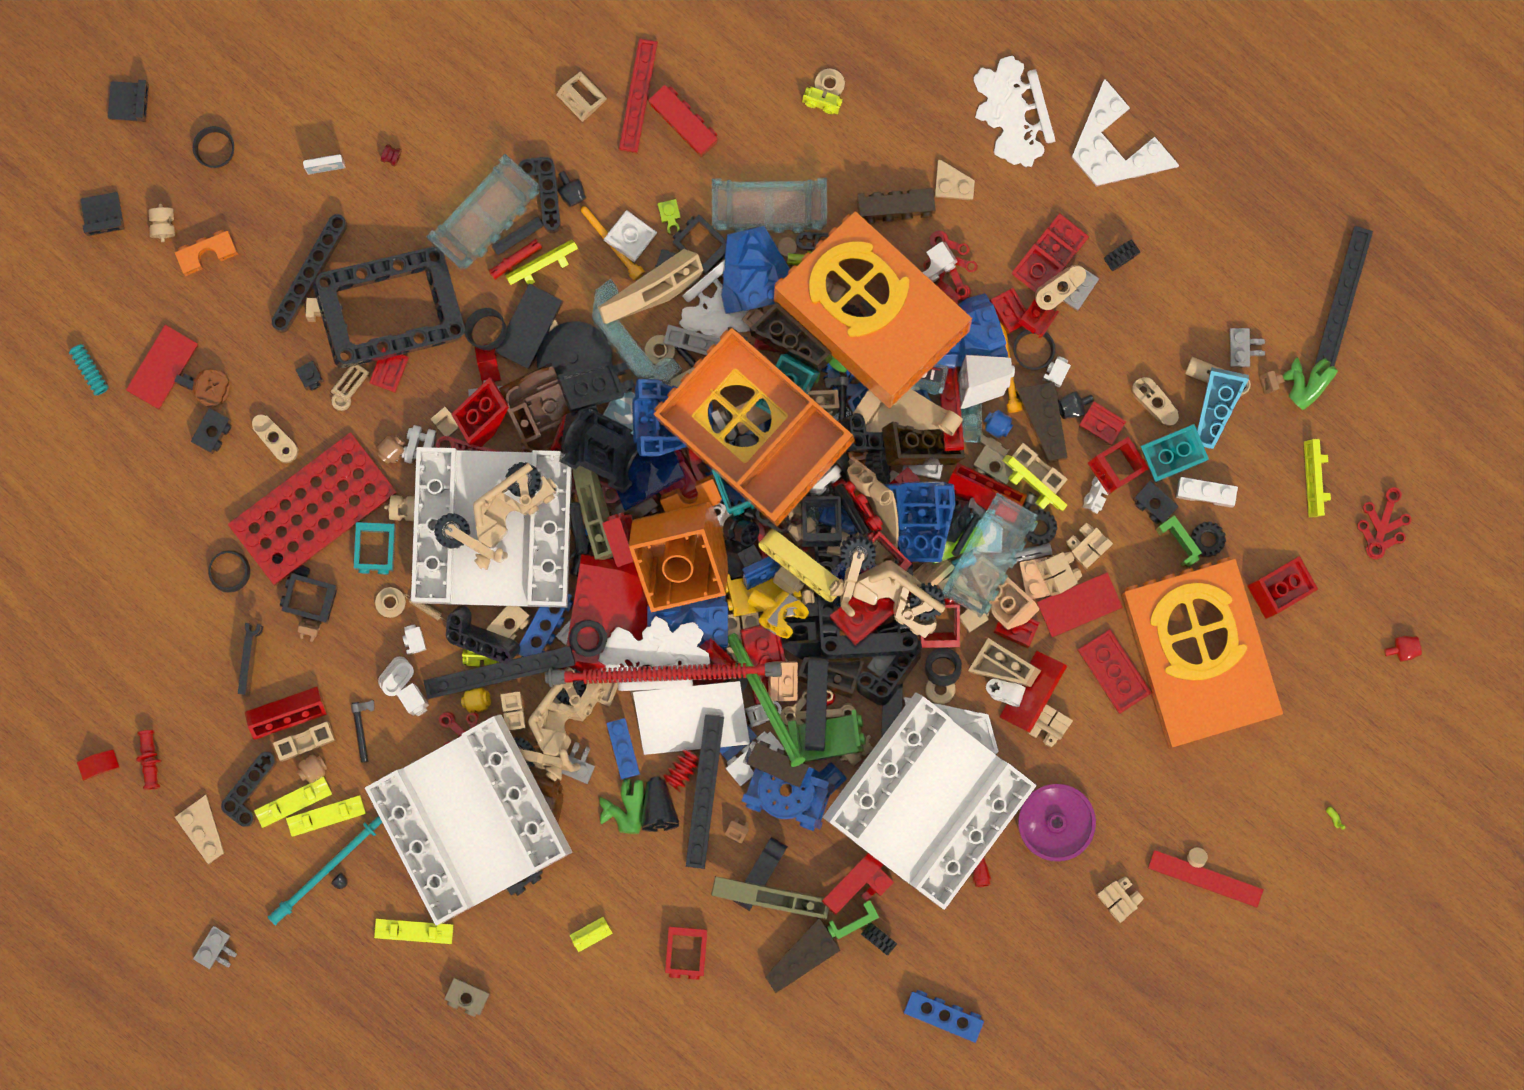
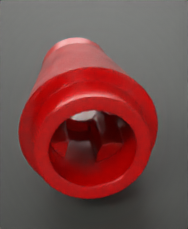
M985 858L980 861L973 871L975 887L991 885L990 881L992 879Z

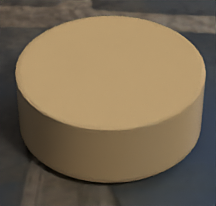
M334 394L332 405L338 411H345L351 405V398L345 403L342 398L340 399Z
M1198 847L1191 849L1187 856L1188 862L1198 868L1204 866L1208 859L1205 850Z

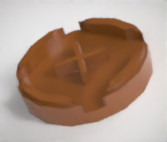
M212 368L201 371L193 383V393L197 401L202 405L210 407L222 404L230 391V383L226 378V374Z

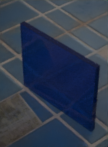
M675 451L661 456H640L637 453L628 473L632 485L624 493L616 489L615 491L618 493L625 511L685 478L678 461V455H676Z

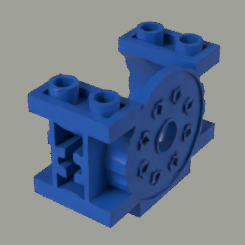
M810 767L805 774L800 788L776 777L775 780H772L774 776L755 768L747 793L743 795L742 802L746 803V807L751 810L760 812L763 809L779 819L796 818V821L800 822L799 826L814 831L815 828L821 829L823 823L821 820L830 794L834 792L835 785L818 779L820 772ZM783 784H790L792 786L791 795L787 797L781 795L780 788Z

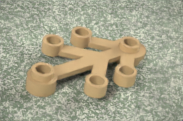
M827 689V692L831 694L827 698V702L833 698V692L830 689ZM807 690L803 692L802 697L794 706L783 708L780 716L784 724L788 725L789 721H796L798 725L805 724L801 719H806V711L800 710L807 703V699L804 697L807 694ZM845 703L838 709H826V717L849 716L844 714L845 710H850V715H852V710L855 707L851 703ZM791 713L794 715V717L792 719H788L786 717L787 714Z

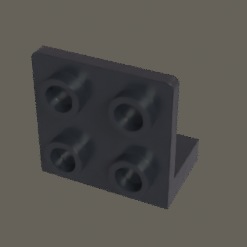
M138 80V83L112 81L110 84L108 119L146 122L149 93L148 82L146 80Z
M118 192L81 199L85 223L82 226L87 236L125 229Z

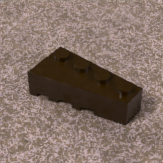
M1055 382L1017 388L1016 394L1022 403V408L1026 413L1047 463L1066 460L1068 456Z
M893 421L882 428L887 465H955L965 459L964 450L945 451L944 436L942 434H932L931 431L917 430L912 426H902Z
M820 918L765 976L775 993L841 951Z

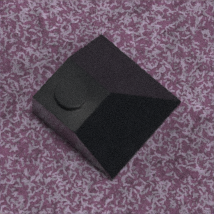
M731 539L724 541L728 560V574L731 580L743 575V568L762 560L754 544L744 546Z
M819 616L806 617L805 619L799 617L785 618L784 621L791 627L793 634L789 638H782V647L801 660L809 658V656H821Z

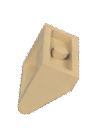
M581 71L563 84L556 94L582 122L607 100L603 93ZM578 80L598 99L593 105H590L572 87Z

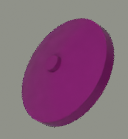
M1051 784L1043 786L1029 795L1020 809L1018 828L1024 844L1036 856L1049 861H1066L1078 856L1089 846L1095 833L1096 818L1091 803L1083 793L1068 785Z

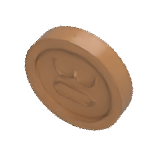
M786 237L779 241L778 250L782 256L788 257V253L795 254L797 244L792 238Z

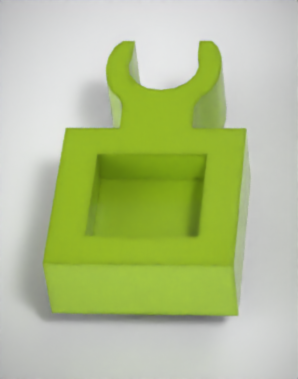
M676 199L658 203L662 223L668 222V234H671L670 228L672 226H675L677 231H679L680 227L675 220L681 219Z

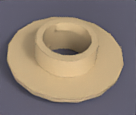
M825 69L815 79V88L824 91L822 95L824 98L827 92L838 96L844 90V77L835 69ZM832 78L835 81V86L827 88L824 85V81Z
M656 335L650 338L645 346L647 359L655 365H664L670 362L675 353V346L663 343L665 339L663 335ZM659 344L665 347L664 354L660 356L654 352L655 347Z
M392 587L381 590L375 600L378 612L384 617L389 618L401 614L406 604L403 593L397 588ZM388 597H393L396 600V605L392 608H388L385 605V600Z
M928 680L925 686V693L933 703L945 704L954 697L956 692L955 684L945 686L946 693L939 695L935 692V684Z

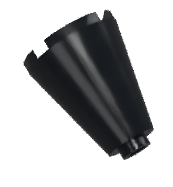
M661 777L650 778V781L646 783L641 821L643 831L658 832L657 829L663 828L664 831L679 827V819L666 781L662 780Z

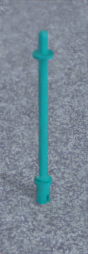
M379 816L376 817L369 825L364 822L363 826L365 829L288 901H281L279 903L280 906L267 916L268 919L276 926L287 914L290 915L293 906L368 835H377L374 830L382 823Z

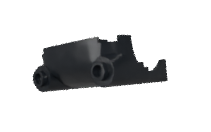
M588 408L586 411L579 410L578 412H571L565 417L559 462L575 470L582 466L607 478L608 486L624 493L632 485L628 473L631 463L638 453L637 443H634L633 435L631 434L632 430L627 426Z

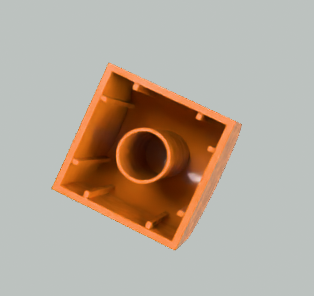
M710 502L633 520L629 548L651 612L726 595L728 577L726 547L717 514Z

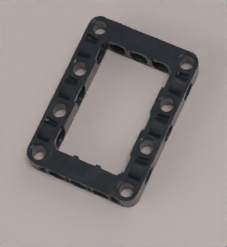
M429 247L322 272L313 282V289L335 365L340 368H348L452 343L459 340L465 332V326L445 256L438 247ZM429 255H435L437 262L431 261ZM393 263L400 264L401 270L394 269ZM357 271L363 272L364 275H365V278H364V279L358 278L357 275H356V272H357ZM425 271L440 325L429 328L428 326L416 328L395 336L387 335L374 338L366 343L357 345L350 342L347 332L348 325L344 322L341 311L343 308L339 304L336 292ZM320 280H326L328 287H322ZM450 327H455L458 331V334H452L450 332ZM419 336L422 343H416L413 337ZM377 345H383L385 352H380L377 349ZM346 353L349 360H342L340 354Z
M826 524L816 527V533H831L832 527ZM815 547V561L836 576L835 555L827 554L828 547ZM911 564L907 570V572L910 573L912 576L913 564ZM817 593L821 652L824 657H828V659L910 655L916 651L918 635L914 634L906 624L902 625L897 622L898 632L869 634L857 645H854L846 635L840 636V629L830 618L831 614H826L823 611L825 607H831L834 610L833 612L838 609V598L836 597L833 602H829ZM911 640L913 645L906 647L903 645V641ZM828 644H833L836 649L828 651L825 647Z

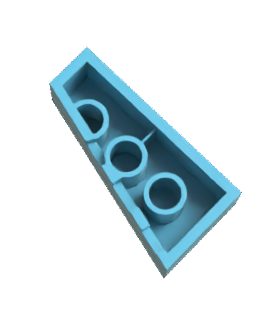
M1211 367L1197 428L1204 447L1214 449L1226 422L1249 380V375Z

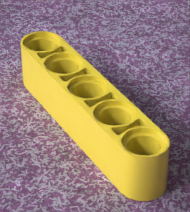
M771 529L759 542L758 545L762 551L825 600L833 602L837 597L830 595L829 587L833 581H838L839 579L779 532Z

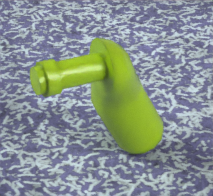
M1328 807L1326 812L1332 818L1334 826L1345 829V825L1341 824L1338 813L1332 807Z

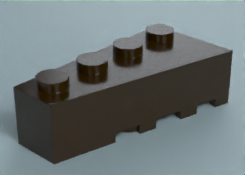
M933 188L907 190V194H903V191H892L888 195H884L881 192H874L869 197H865L864 193L857 195L858 214L869 224H874L876 220L893 222L894 218L911 220L913 216L919 215L921 218L932 217V214L936 212Z
M777 302L749 328L752 337L783 354L790 355L819 372L832 360L831 351Z

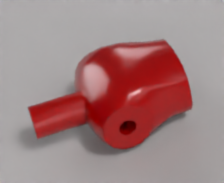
M1418 636L1395 638V647L1384 649L1385 656L1397 654L1400 662L1409 661L1421 656L1422 650Z

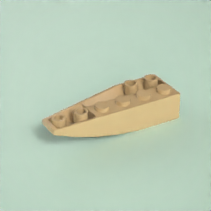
M683 249L598 307L603 323L607 324L670 301L695 284L703 272L699 255Z

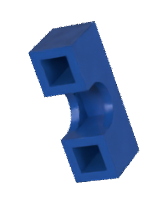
M626 719L608 722L607 727L621 779L640 775Z

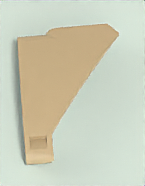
M912 389L905 393L890 409L868 390L853 414L859 413L864 417L866 432H882V428L893 421L899 423V425L912 426L914 429L921 431L940 429L953 436L963 421L956 413L941 408Z
M851 457L848 461L850 466L847 470L850 481L858 491L867 496L874 516L877 515L883 523L880 532L897 548L899 526L893 492L879 482L871 470ZM881 544L875 548L876 556L875 562H873L875 565L885 561L895 563V558Z

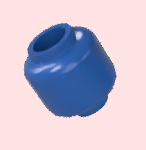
M996 410L994 413L990 412L984 420L987 423L985 430L996 438L1006 437L1013 427L1012 418L1000 410Z

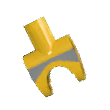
M755 589L748 599V604L763 612L758 619L759 623L768 631L782 638H789L793 634L791 627L784 621L786 617L793 616L805 619L809 614L807 607L802 602L785 591L780 592L773 599L759 589Z

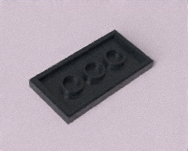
M529 284L507 327L505 339L495 352L530 369L564 301Z

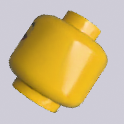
M483 687L466 690L464 697H461L462 707L466 708L469 713L484 712L491 705L490 693Z

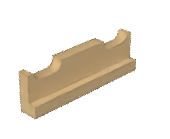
M983 432L977 439V442L983 446L987 445L1003 456H1006L1010 450L1003 448L1001 443L995 439L987 438L983 435Z

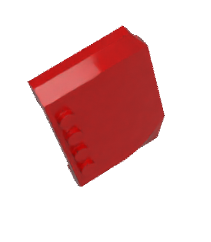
M581 554L566 647L571 646L569 643L571 629L582 620H592L600 623L607 633V638L611 637V633L617 627L629 631L637 641L643 639L642 632L647 628V606L649 604L635 563L617 567L613 559L599 560L595 559V556ZM585 627L579 631L577 642L583 649L591 650L597 646L599 634L594 628ZM573 650L576 664L569 666L570 668L582 672L585 668L587 670L589 668H592V670L594 668H597V670L599 668H602V670L606 668L604 664L598 661L599 654L585 657ZM626 659V665L628 667L632 666L633 669V663L630 660Z

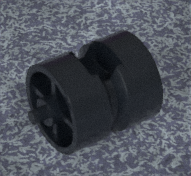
M730 515L724 522L723 534L744 546H751L759 536V527L756 523L739 515Z

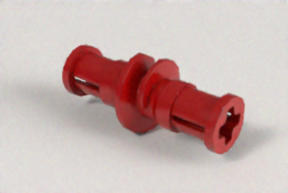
M154 730L137 732V735L140 736L141 756H138L136 761L143 765L142 774L144 775L145 783L143 790L160 788L156 764L162 761L155 758L158 754L155 753Z

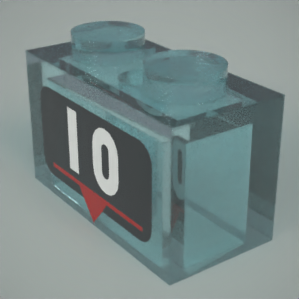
M935 364L911 389L926 390L934 395L942 394L949 366Z

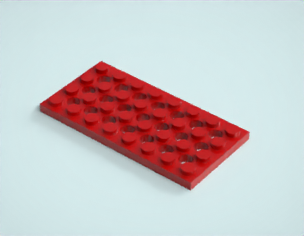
M350 432L228 523V526L275 586L355 526L356 522H360L388 501L391 495H396L397 492ZM345 454L352 456L353 459L350 464L342 462V457ZM329 466L337 468L335 475L330 476L326 473ZM357 469L363 470V478L355 479L353 477L354 471ZM314 477H319L322 480L319 487L311 485V480ZM340 481L348 482L349 487L347 490L341 491L338 489ZM372 484L376 487L373 494L365 492L367 485ZM298 489L306 490V496L303 499L296 497ZM324 493H332L333 500L331 502H324L322 499ZM352 496L360 498V503L357 506H352L349 503ZM284 500L290 501V509L282 510L280 508L281 502ZM310 504H316L318 511L310 514L307 512V507ZM338 507H342L345 510L344 516L340 518L334 515V510ZM267 512L275 513L274 521L267 522L265 520ZM296 515L301 516L303 519L302 523L298 526L292 524V518ZM321 519L329 520V527L321 529L319 521ZM257 523L260 525L258 533L250 532L249 527L251 524ZM279 527L287 529V534L284 537L277 536L276 531ZM307 530L314 532V537L310 541L303 538V534ZM265 538L272 541L271 546L267 549L261 547V541ZM289 543H298V550L290 552L288 550ZM277 553L283 555V561L279 564H275L272 561L273 556Z

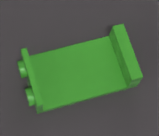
M856 709L852 710V715L826 720L825 751H806V724L798 725L796 721L788 722L789 733L801 756L805 757L806 762L864 751L863 745H866L865 734L861 732V727L864 726L862 715H859Z

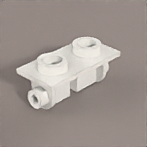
M1096 476L1092 481L1090 492L1084 498L1083 508L1091 509L1092 512L1098 514L1106 501V498L1102 497L1101 494H1108Z

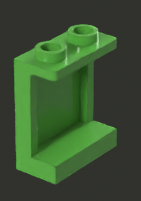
M1175 515L1156 529L1159 536L1170 530L1187 553L1188 558L1181 563L1182 567L1186 564L1190 567L1200 559L1198 555L1202 552Z
M871 901L863 903L867 915L837 930L832 920L829 921L830 926L827 929L832 938L836 936L837 939H840L879 918Z

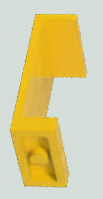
M728 574L726 593H728L729 597L726 600L728 611L732 610L733 617L761 612L748 604V599L755 589H759L773 599L784 590L773 582L774 578L747 590L744 586L743 578L731 580ZM795 591L792 596L801 602V591L798 593Z

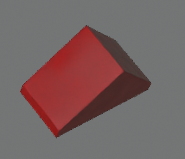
M475 347L482 384L484 380L492 378L494 382L501 381L495 349L482 350Z
M114 749L91 755L77 762L83 781L120 768Z

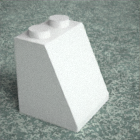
M966 355L958 374L961 409L1004 395L1006 389L1010 387V379L1014 377L1015 367L1012 366L1011 358Z

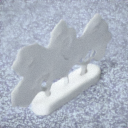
M1008 56L1000 59L996 72H993L991 69L981 68L978 74L974 76V83L978 92L988 97L986 102L979 105L975 118L981 121L986 120L988 125L993 128L999 126L1003 128V133L995 144V155L1006 159L1013 165L1021 163L1025 167H1032L1034 159L1041 157L1044 153V146L1035 140L1038 130L1043 131L1046 143L1056 141L1036 69L1028 71L1027 75L1030 83L1025 84L1020 79L1024 70V64L1015 60L1014 56ZM1014 84H1019L1020 87L1015 88ZM1027 89H1032L1035 103L1030 105L1026 103L1021 95ZM1037 108L1040 121L1035 125H1031L1025 120V112ZM1024 125H1028L1029 128L1025 129ZM1033 130V132H1030L1032 136L1025 140L1024 135L1026 132ZM1031 140L1034 141L1032 145L1029 144Z
M725 260L682 295L687 302H690L696 296L700 298L698 306L682 309V320L679 324L684 329L694 332L701 331L702 334L719 339L722 333L728 330V327H733L738 332L750 331V327L742 320L749 310L725 314L721 297L723 285L717 279L723 274ZM714 282L718 287L714 297L709 298L703 295L702 291ZM704 303L707 305V309L703 308Z
M657 616L652 620L651 626L642 632L643 639L641 641H637L629 631L617 627L611 633V637L607 638L604 651L599 654L598 659L599 662L606 666L607 670L608 668L613 670L614 667H617L618 670L622 663L624 667H627V671L626 659L630 660L634 667H637L636 663L640 662L639 666H657V670L658 666H662L663 669V666L671 665L672 669L673 665H676L678 669V661L682 662V669L683 665H687L688 669V665H692L693 668V664H696L698 668V664H701L703 668V664H706L707 667L710 664L709 653L697 647L703 636V631L698 628L696 623L681 624L672 633L669 631L667 622ZM688 676L687 680H683L682 677L680 681L678 677L677 681H674L673 677L672 681H669L668 677L667 681H664L663 678L662 681L658 679L654 681L652 679V682H649V680L647 682H644V680L642 682H639V680L637 682H634V680L629 682L628 680L624 683L623 680L622 683H619L618 681L619 691L674 689L693 686V680H689Z

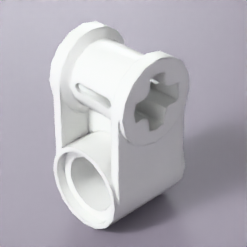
M991 679L986 685L987 692L994 700L1016 707L1020 706L1026 689L1020 684L999 679Z
M773 701V703L778 706V713L781 714V705L778 702ZM761 704L744 709L750 721V728L769 721Z

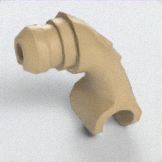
M807 585L801 590V599L804 605L815 603V591Z

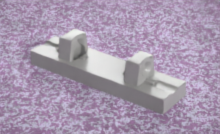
M668 325L663 343L708 355L706 353L713 344L717 345L721 339Z

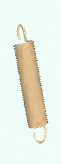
M411 598L409 599V603L432 616L437 621L440 618L445 620L440 617L442 613L430 607V605L412 603Z

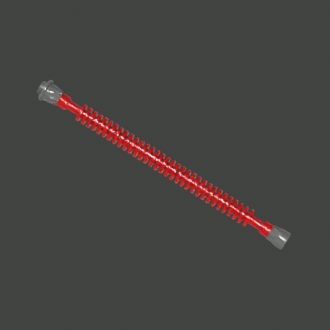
M781 661L757 664V666H747L746 663H743L742 667V664L738 663L737 667V664L733 663L732 667V664L728 663L727 667V664L723 663L722 667L720 663L718 667L716 664H713V668L711 664H708V668L706 664H703V668L701 664H698V668L696 664H693V668L692 665H688V669L687 665H683V669L682 665H678V669L676 665H673V669L671 665H668V669L667 666H663V670L662 666H658V670L657 666H653V670L652 666H648V670L647 666H643V670L642 666H639L638 670L637 667H633V671L632 667H628V671L627 667H623V670L622 667H619L618 670L617 667H614L613 670L612 668H608V670L607 668H603V670L602 668L598 670L597 668L593 670L592 668H589V670L585 668L582 673L549 668V672H545V682L549 683L550 687H554V685L573 683L575 680H584V684H588V680L589 684H593L594 680V684H597L598 680L599 683H603V680L604 683H608V680L609 683H613V680L614 683H617L618 680L619 683H622L623 680L624 683L628 680L629 682L633 680L634 682L638 680L639 682H642V680L644 682H647V680L652 682V679L654 681H657V679L662 681V678L664 681H667V677L669 681H672V677L674 681H677V677L680 681L682 677L683 680H687V676L689 680H692V676L694 680H697V676L699 680H702V676L704 680H707V676L708 679H712V675L713 679H717V675L719 679H722V675L724 679H727V675L729 679H732V675L733 678H737V674L738 678H742V674L743 678H747V674L782 677Z

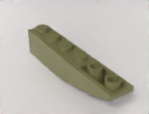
M579 466L576 470L573 469V475L584 523L595 559L605 560L613 557L602 523L608 521L607 517L610 515L598 475Z
M717 876L714 878L712 896L827 919L829 908L822 902L825 898L823 896Z

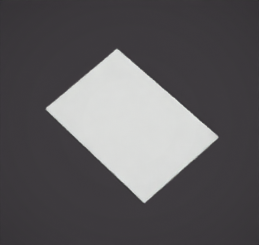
M740 681L695 685L687 688L633 692L644 755L701 749L705 714L724 716L721 747L750 744Z

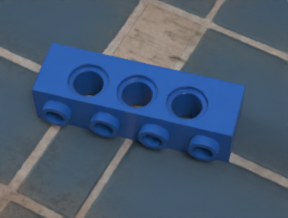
M568 594L567 608L560 607V611L557 614H552L550 607H539L519 644L520 653L518 655L524 657L545 652L547 644L551 645L556 635L553 634L557 627L560 629L565 620L562 617L565 611L569 612L573 605L572 595ZM545 620L551 622V628L547 631H543L540 627L541 623ZM536 637L542 640V644L538 648H534L531 644L532 640Z
M918 989L916 993L911 992L903 1011L904 1014L976 1043L984 1023L983 1020H980L981 1015L971 1012L970 1015L963 1013L964 1008L954 1004L952 1008L944 1005L946 1001L937 997L934 1000L927 998V993ZM925 1002H929L932 1006V1010L929 1013L921 1011V1005ZM941 1010L949 1011L950 1017L948 1020L942 1021L939 1018ZM960 1017H965L968 1021L965 1028L957 1026V1020Z

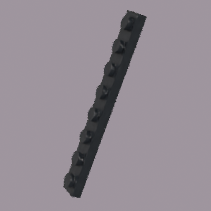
M1357 226L1353 228L1314 366L1324 358L1330 361V367L1335 366L1373 234L1371 230Z
M567 646L512 659L507 664L498 662L426 679L423 682L427 698L431 699L547 672L549 668L556 670L573 666L576 662L572 647Z
M705 714L686 867L705 869L724 716Z

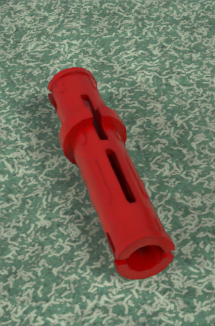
M535 238L508 258L504 257L502 262L488 271L493 276V279L496 280L506 272H511L515 266L541 250L542 247Z

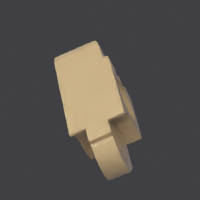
M1072 265L1045 282L1036 290L1035 299L1038 306L1044 310L1055 308L1085 281V269L1080 265ZM1061 281L1067 283V287L1064 290L1057 289V285ZM1045 295H1050L1051 299L1045 302Z
M1147 377L1135 381L1132 386L1134 398L1158 422L1166 426L1176 424L1179 418L1178 411L1158 385ZM1142 386L1146 387L1147 392H1146V393H1142V392L1139 390L1140 387H1142ZM1153 399H1159L1162 402V406L1160 408L1154 407L1152 405Z
M267 415L255 416L252 421L253 430L276 458L282 463L294 461L299 453L297 445ZM272 433H278L279 435L276 442L269 441V436ZM284 448H289L288 454H283Z

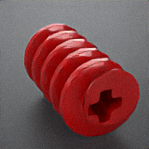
M682 750L685 757H677L680 763H672L675 769L668 768L670 775H663L666 782L680 793L681 791L678 786L685 787L683 780L690 781L688 774L695 775L692 768L698 769L699 766L697 763L699 758L687 750Z

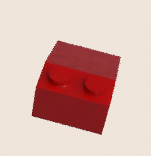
M489 378L451 415L469 444L482 447L495 435L509 406L494 380Z
M1300 556L1247 585L1265 619L1282 612L1318 590Z

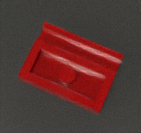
M1014 288L990 300L1007 334L1022 327L1018 322L1026 312V308Z
M1034 299L1018 323L1034 334L1035 332L1039 335L1038 338L1041 339L1059 311H1054L1053 309L1044 310L1038 306L1036 299Z
M398 355L378 360L369 383L396 393L409 357Z
M1093 402L1079 426L1112 446L1126 421Z
M1030 619L1025 624L1006 629L998 621L993 633L1029 648L1040 622Z

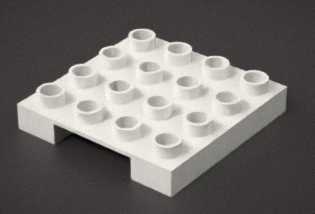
M417 447L412 603L567 608L572 468L559 462L561 451L533 450V453L458 451L456 448ZM527 462L535 466L541 477L551 478L557 486L554 488L556 494H554L555 498L548 504L543 502L538 506L539 510L531 516L529 514L523 515L517 511H512L507 515L506 528L508 533L496 547L490 549L496 552L498 548H501L503 552L508 553V557L502 563H497L490 559L488 570L478 567L474 560L477 558L475 554L479 553L465 544L460 546V548L450 549L442 546L436 540L434 526L437 524V520L441 516L447 515V513H455L466 519L470 526L469 536L478 541L473 504L478 498L505 480L508 469L514 464ZM530 474L528 477L532 483V476ZM541 478L540 488H539V490L536 491L537 493H539L540 489L542 488V484H543L542 478ZM509 490L504 493L520 503V497L515 496ZM450 522L454 523L452 525L456 526L458 529L460 528L461 530V527L458 523ZM447 526L446 528L444 527V529L449 530L450 532L453 531L449 526ZM446 532L444 533V536H445L446 539H448V540H455V539H450V538H452V537H450L449 535H447Z
M915 692L822 818L945 910L1037 785L954 723L948 715L929 700Z
M501 714L493 716L462 733V736L405 768L396 770L365 787L435 925L446 922L573 853Z

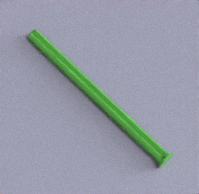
M736 633L728 635V643L738 662L742 664V667L743 663H746L747 666H754ZM747 674L748 681L791 760V766L796 767L805 761V757L801 756L758 674Z

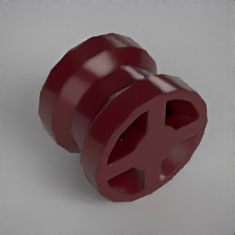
M386 144L380 161L383 163L389 162L391 166L395 167L401 156L402 149H395L390 144Z

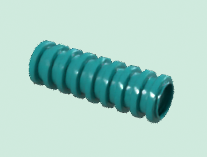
M79 344L73 347L69 354L76 361L75 364L79 366L78 369L82 371L81 374L85 376L84 379L88 381V386H91V391H94V396H98L106 392L109 386L105 385L106 381L102 380L103 376L99 375L100 371L96 370L97 366L93 365L94 361L90 360L91 356L87 354L88 351L84 349L85 346Z

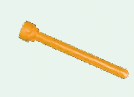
M586 206L581 207L582 214L604 239L608 234L606 229ZM609 245L629 269V276L633 281L638 280L645 274L641 266L634 264L630 259Z
M1000 322V325H1001L1003 334H1004L1005 339H1006V346H1005V347H1006L1007 352H1008V358H1010V352H1009V345H1008L1007 333H1006V330L1004 329L1003 325H1002L1001 322ZM1011 377L1010 387L1008 388L1009 400L1006 406L1008 413H1015L1023 409L1022 403L1019 402L1016 396L1014 377Z

